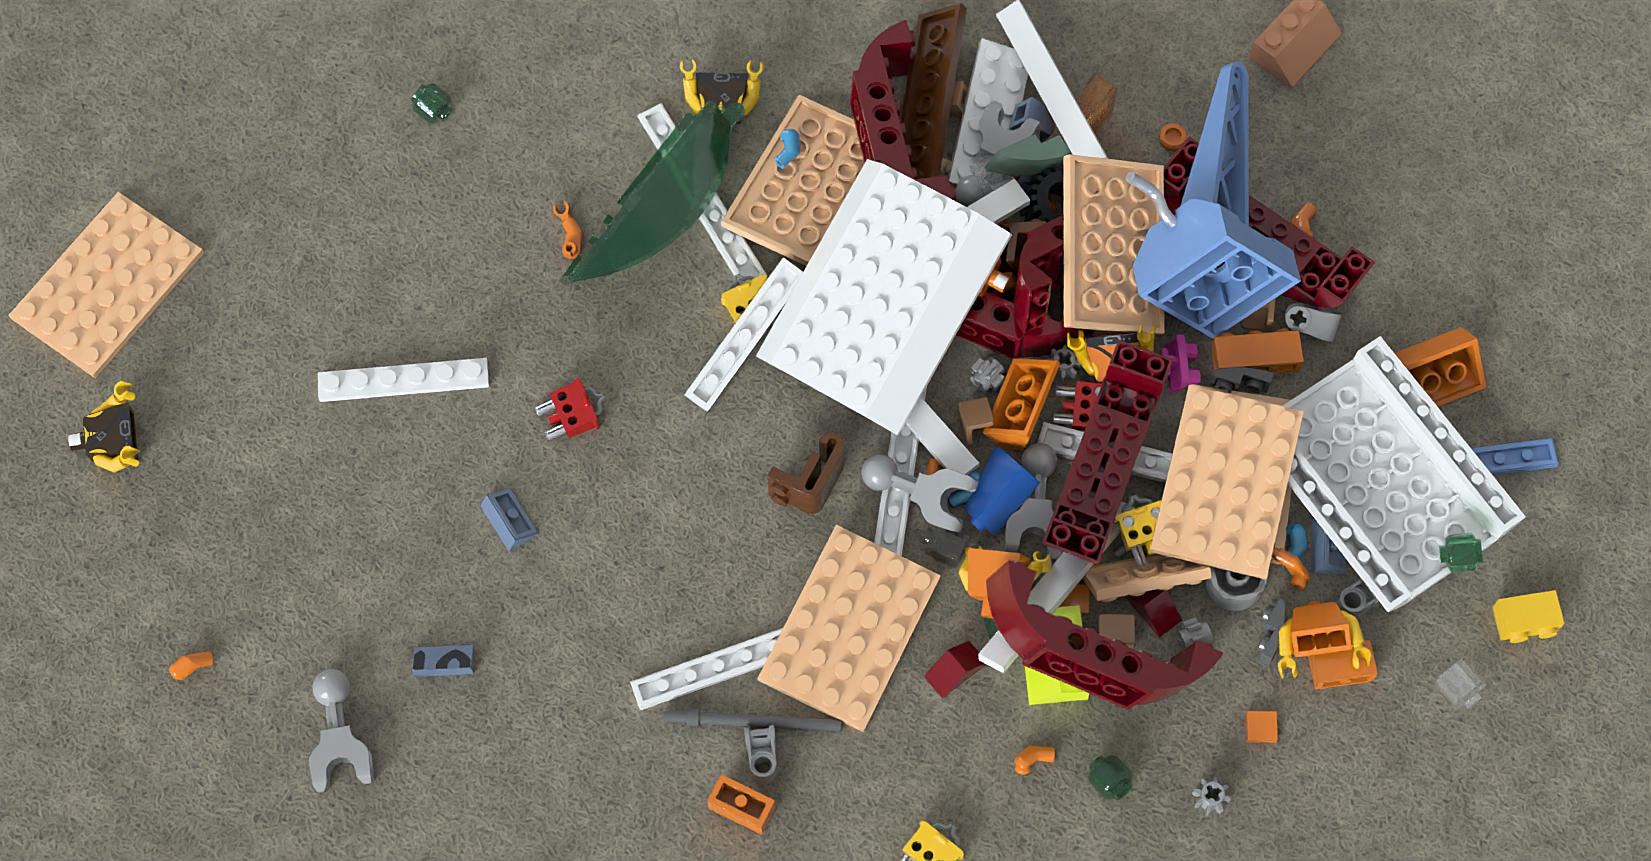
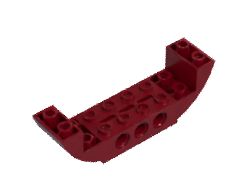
M903 20L887 28L871 42L862 56L859 69L853 71L850 108L864 164L867 159L882 163L956 201L955 187L950 186L947 175L917 179L916 168L910 165L912 159L911 148L909 144L905 145L906 129L904 122H899L900 105L898 99L894 100L893 98L895 88L892 78L893 76L908 75L909 64L913 63L911 47H915V34L913 30H909L907 20Z
M1190 136L1164 166V195L1183 199L1199 142ZM1249 195V227L1265 237L1276 239L1294 252L1301 281L1281 295L1315 307L1331 308L1342 305L1375 264V261L1352 246L1343 258Z
M1164 195L1170 212L1175 216V210L1181 206L1182 199ZM1064 215L1029 231L1027 242L1022 249L1014 297V314L1023 334L1046 323L1050 291L1064 284Z
M986 292L984 296H977L955 336L1010 359H1019V357L1050 355L1053 348L1058 351L1063 349L1064 345L1068 349L1067 333H1070V337L1075 339L1079 338L1078 330H1082L1085 338L1093 329L1064 327V316L1061 322H1058L1053 316L1047 314L1045 324L1023 334L1016 322L1014 303L1005 300L996 292Z
M1118 340L1054 514L1051 517L1042 541L1043 545L1094 564H1099L1173 359Z
M1007 561L986 580L987 598L994 621L1009 646L1023 659L1022 665L1127 710L1135 705H1146L1162 701L1176 694L1205 675L1223 655V652L1214 649L1211 644L1196 641L1173 656L1170 662H1162L1153 658L1146 651H1136L1127 647L1123 641L1106 638L1099 635V632L1095 629L1078 626L1067 617L1055 616L1046 612L1039 605L1027 604L1036 571L1027 568L1026 564L1019 561Z

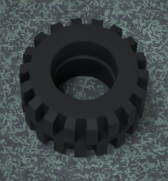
M1059 166L1053 167L1051 170L1048 168L1024 189V192L1030 199V204L1020 210L1021 216L1026 217V220L1023 222H1029L1032 219L1050 222L1062 216L1057 214L1049 205L1048 193L1056 194L1064 200V168L1062 170Z

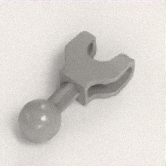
M992 101L979 120V128L983 140L979 149L983 159L973 175L965 176L957 183L955 188L957 202L968 207L990 193L988 181L994 172L987 171L984 166L997 151L1032 135L1038 138L1041 129L1040 121L1028 118L1019 129L1013 131L1004 130L1001 127V122L1004 118L1003 105Z
M1034 443L1028 446L1022 454V467L1036 478L1040 484L1022 503L1021 508L1007 520L1004 552L1017 553L1020 540L1027 534L1034 533L1042 536L1044 539L1051 517L1054 514L1052 500H1046L1045 498L1047 478L1055 472L1058 458L1054 449L1047 444ZM1048 547L1047 555H1050L1051 559H1058L1061 556L1062 551Z
M883 454L869 457L864 462L861 470L862 479L869 488L875 491H884L894 487L910 493V500L918 503L922 515L928 523L954 532H961L963 521L949 512L947 507L948 497L958 489L975 492L979 484L977 479L949 468L939 470L932 475L919 473L917 478L898 471L894 460Z
M326 669L320 672L315 677L312 685L315 699L325 706L328 727L327 730L320 731V743L309 757L311 779L318 793L329 790L331 771L337 764L342 762H349L354 765L356 776L363 784L373 783L374 781L372 753L361 741L355 739L354 730L351 726H345L343 702L350 694L351 685L348 677L337 669Z

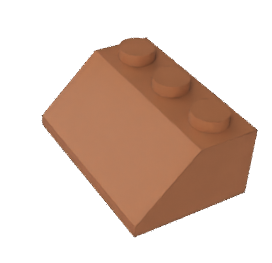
M1293 0L1253 42L1249 57L1292 89L1342 35V32L1326 4L1322 1Z

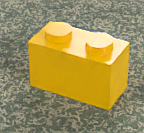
M1556 590L1498 599L1492 607L1500 639H1510L1511 643L1526 641L1528 636L1539 635L1541 639L1557 635V632L1565 624Z

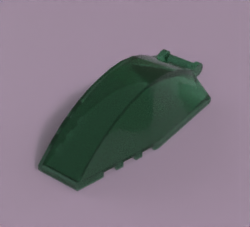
M708 101L697 116L686 113L617 202L622 205L619 212L614 218L608 214L602 221L607 225V228L598 238L593 234L588 240L593 245L584 257L580 254L576 256L559 279V282L567 285L591 280L639 264L666 248L694 224L711 203L721 184L728 161L730 136L733 126L745 114L743 105L735 102L727 108L720 110L716 103Z

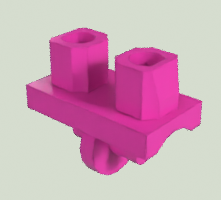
M1176 335L1174 341L1165 344V348L1160 350V355L1173 359L1167 375L1170 392H1179L1184 387L1192 384L1197 385L1201 381L1200 370L1198 368H1188V361L1192 362L1197 358V344L1185 342V335Z

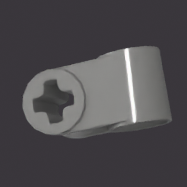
M1302 302L1290 304L1285 312V320L1290 329L1294 331L1299 330V332L1330 342L1334 341L1342 316L1337 311L1310 306ZM1298 310H1301L1305 319L1294 322V317L1291 314H1296Z
M1362 578L1342 591L1336 600V604L1341 611H1345L1356 618L1381 604ZM1344 600L1352 601L1355 603L1356 608L1351 609L1347 607Z
M774 725L758 730L744 728L746 751L749 756L752 779L760 785L770 784L777 776L775 755L777 750ZM767 763L771 766V769L767 773H759L756 771V767L759 764Z

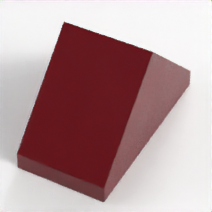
M1155 589L1146 591L1140 596H1124L1159 638L1182 621L1167 590Z
M970 641L948 649L924 675V678L943 699L983 668L986 663L979 660L980 652Z

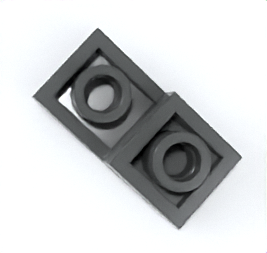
M1245 367L1222 368L1214 370L1210 385L1214 386L1215 389L1228 390L1227 393L1238 391L1240 384L1245 385V388L1251 392L1260 393L1263 391L1267 393L1274 373Z
M1281 599L1278 600L1275 607L1269 605L1261 619L1265 622L1262 631L1268 635H1265L1257 649L1262 652L1258 661L1268 667L1279 645V630L1285 622V602Z

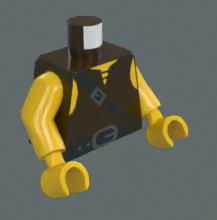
M692 59L693 69L691 71H685L683 69V61H681L680 69L685 74L683 79L685 99L695 114L702 116L703 123H713L712 133L715 136H727L729 134V124H741L742 116L748 115L759 100L761 80L758 78L765 69L763 62H760V70L758 72L752 71V60H750L747 64L748 73L696 72V77H693V72L696 70L695 61Z
M118 382L115 385L114 394L94 409L91 414L83 417L84 432L69 434L68 436L71 451L85 449L86 455L93 463L111 472H117L130 465L134 467L139 465L138 453H140V450L137 449L134 411L128 403H125L126 400H134L135 393L128 391L132 383Z

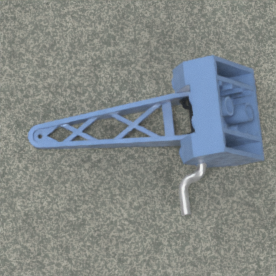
M1233 62L1221 68L1182 203L1175 210L1176 215L1174 216L1170 212L1164 196L1156 186L1134 172H1129L1126 176L1128 183L1149 195L1155 204L1157 213L1162 219L1149 228L1133 263L1139 296L1212 339L1301 281L1293 250L1276 239L1265 237L1249 227V78L1245 66L1241 62Z

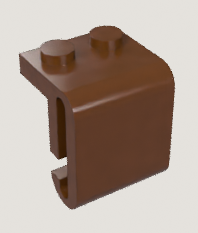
M1032 219L1029 222H1010L998 225L1012 234L1000 256L1002 263L998 269L999 272L1011 277L1003 293L997 290L1005 300L1014 303L1017 283L1016 275L1018 276L1020 255L1024 244L1027 242L1028 232L1047 223L1046 221Z
M832 433L823 435L819 439V454L814 451L812 452L799 478L772 466L767 476L771 499L779 505L787 506V504H790L810 514L820 512L844 468L843 439ZM821 461L826 462V464H825V466H824L822 472H821Z

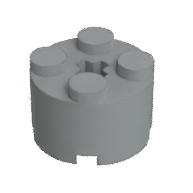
M1209 566L1211 569V579L1205 580V586L1209 597L1219 608L1240 611L1251 607L1259 600L1266 586L1268 575L1266 579Z

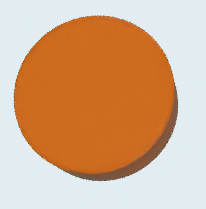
M1167 124L1160 131L1159 142L1168 151H1177L1187 140L1185 129L1178 124Z

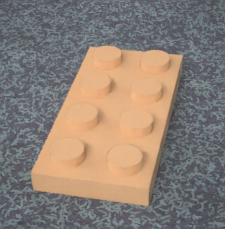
M1156 553L1145 555L1147 560L1145 566L1142 564V567H1138L1135 558L1092 566L1082 578L1097 601L1110 602L1120 596H1140L1150 590H1169L1176 585L1199 584L1202 580L1211 579V569L1207 565L1174 557L1166 558L1165 555Z

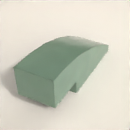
M1032 135L997 151L984 167L989 172L999 174L1035 175L1042 173L1048 168L1051 170L1053 167H1060L1064 162V156L1072 152L1060 135L1043 143L1035 135Z

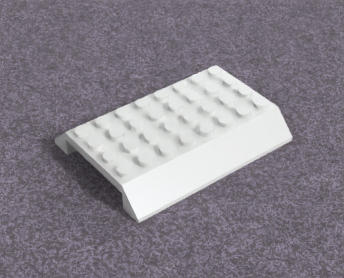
M867 159L756 357L899 436L1012 234L981 214L882 163Z
M1381 336L1358 350L1353 360L1283 405L1284 407L1304 411L1288 485L1387 612L1407 604L1494 544L1526 517Z

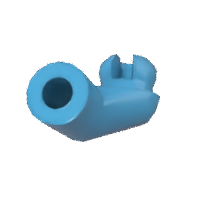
M785 129L781 133L780 138L783 139L785 149L774 158L780 168H785L801 152L800 135L794 129Z
M973 471L968 476L979 480L981 474ZM958 490L948 498L952 506L956 508L968 502L972 492Z
M1290 523L1286 527V537L1290 538L1291 546L1287 551L1300 558L1308 547L1306 530L1300 524Z

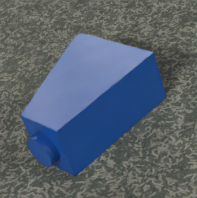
M996 446L978 480L977 489L975 492H972L964 508L973 516L969 521L981 532L987 528L996 535L1040 482L1000 447Z

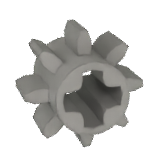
M1066 345L1058 351L1053 348L1051 350L1052 358L1047 360H1057L1062 363V365H1059L1056 376L1060 378L1061 383L1069 376L1075 379L1077 374L1075 369H1081V364L1078 360H1075L1074 351L1072 352L1067 349Z
M989 357L984 361L979 358L971 366L972 370L970 372L973 376L970 379L979 390L987 392L991 388L996 392L1002 386L1005 379L1002 374L1005 372V369L996 359Z
M1196 617L1183 621V625H1181L1182 630L1177 631V637L1183 650L1196 641L1213 642L1212 632L1207 622L1198 623Z
M1214 777L1213 781L1209 783L1201 779L1200 787L1202 790L1194 789L1192 792L1193 796L1199 797L1194 807L1199 808L1202 806L1206 809V816L1210 814L1211 810H1216L1217 813L1221 814L1223 812L1221 803L1229 804L1231 800L1230 797L1224 796L1228 785L1221 786L1217 783V777ZM1208 792L1218 795L1216 800L1213 798L1207 799L1205 796Z

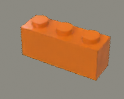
M1283 328L1271 333L1251 331L1246 333V335L1223 333L1218 337H1214L1211 346L1214 370L1245 367L1265 370L1274 374L1300 372L1304 362L1299 330L1290 331V329Z

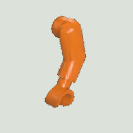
M564 201L566 211L563 214H558V208L554 203L553 211L558 218L562 219V225L567 232L562 247L563 255L570 259L576 258L580 253L583 232L575 218L571 217V207L568 203Z
M1274 543L1272 557L1278 563L1286 566L1291 575H1293L1290 585L1298 590H1304L1307 582L1310 581L1309 572L1298 557L1281 547L1280 549L1276 548V543Z

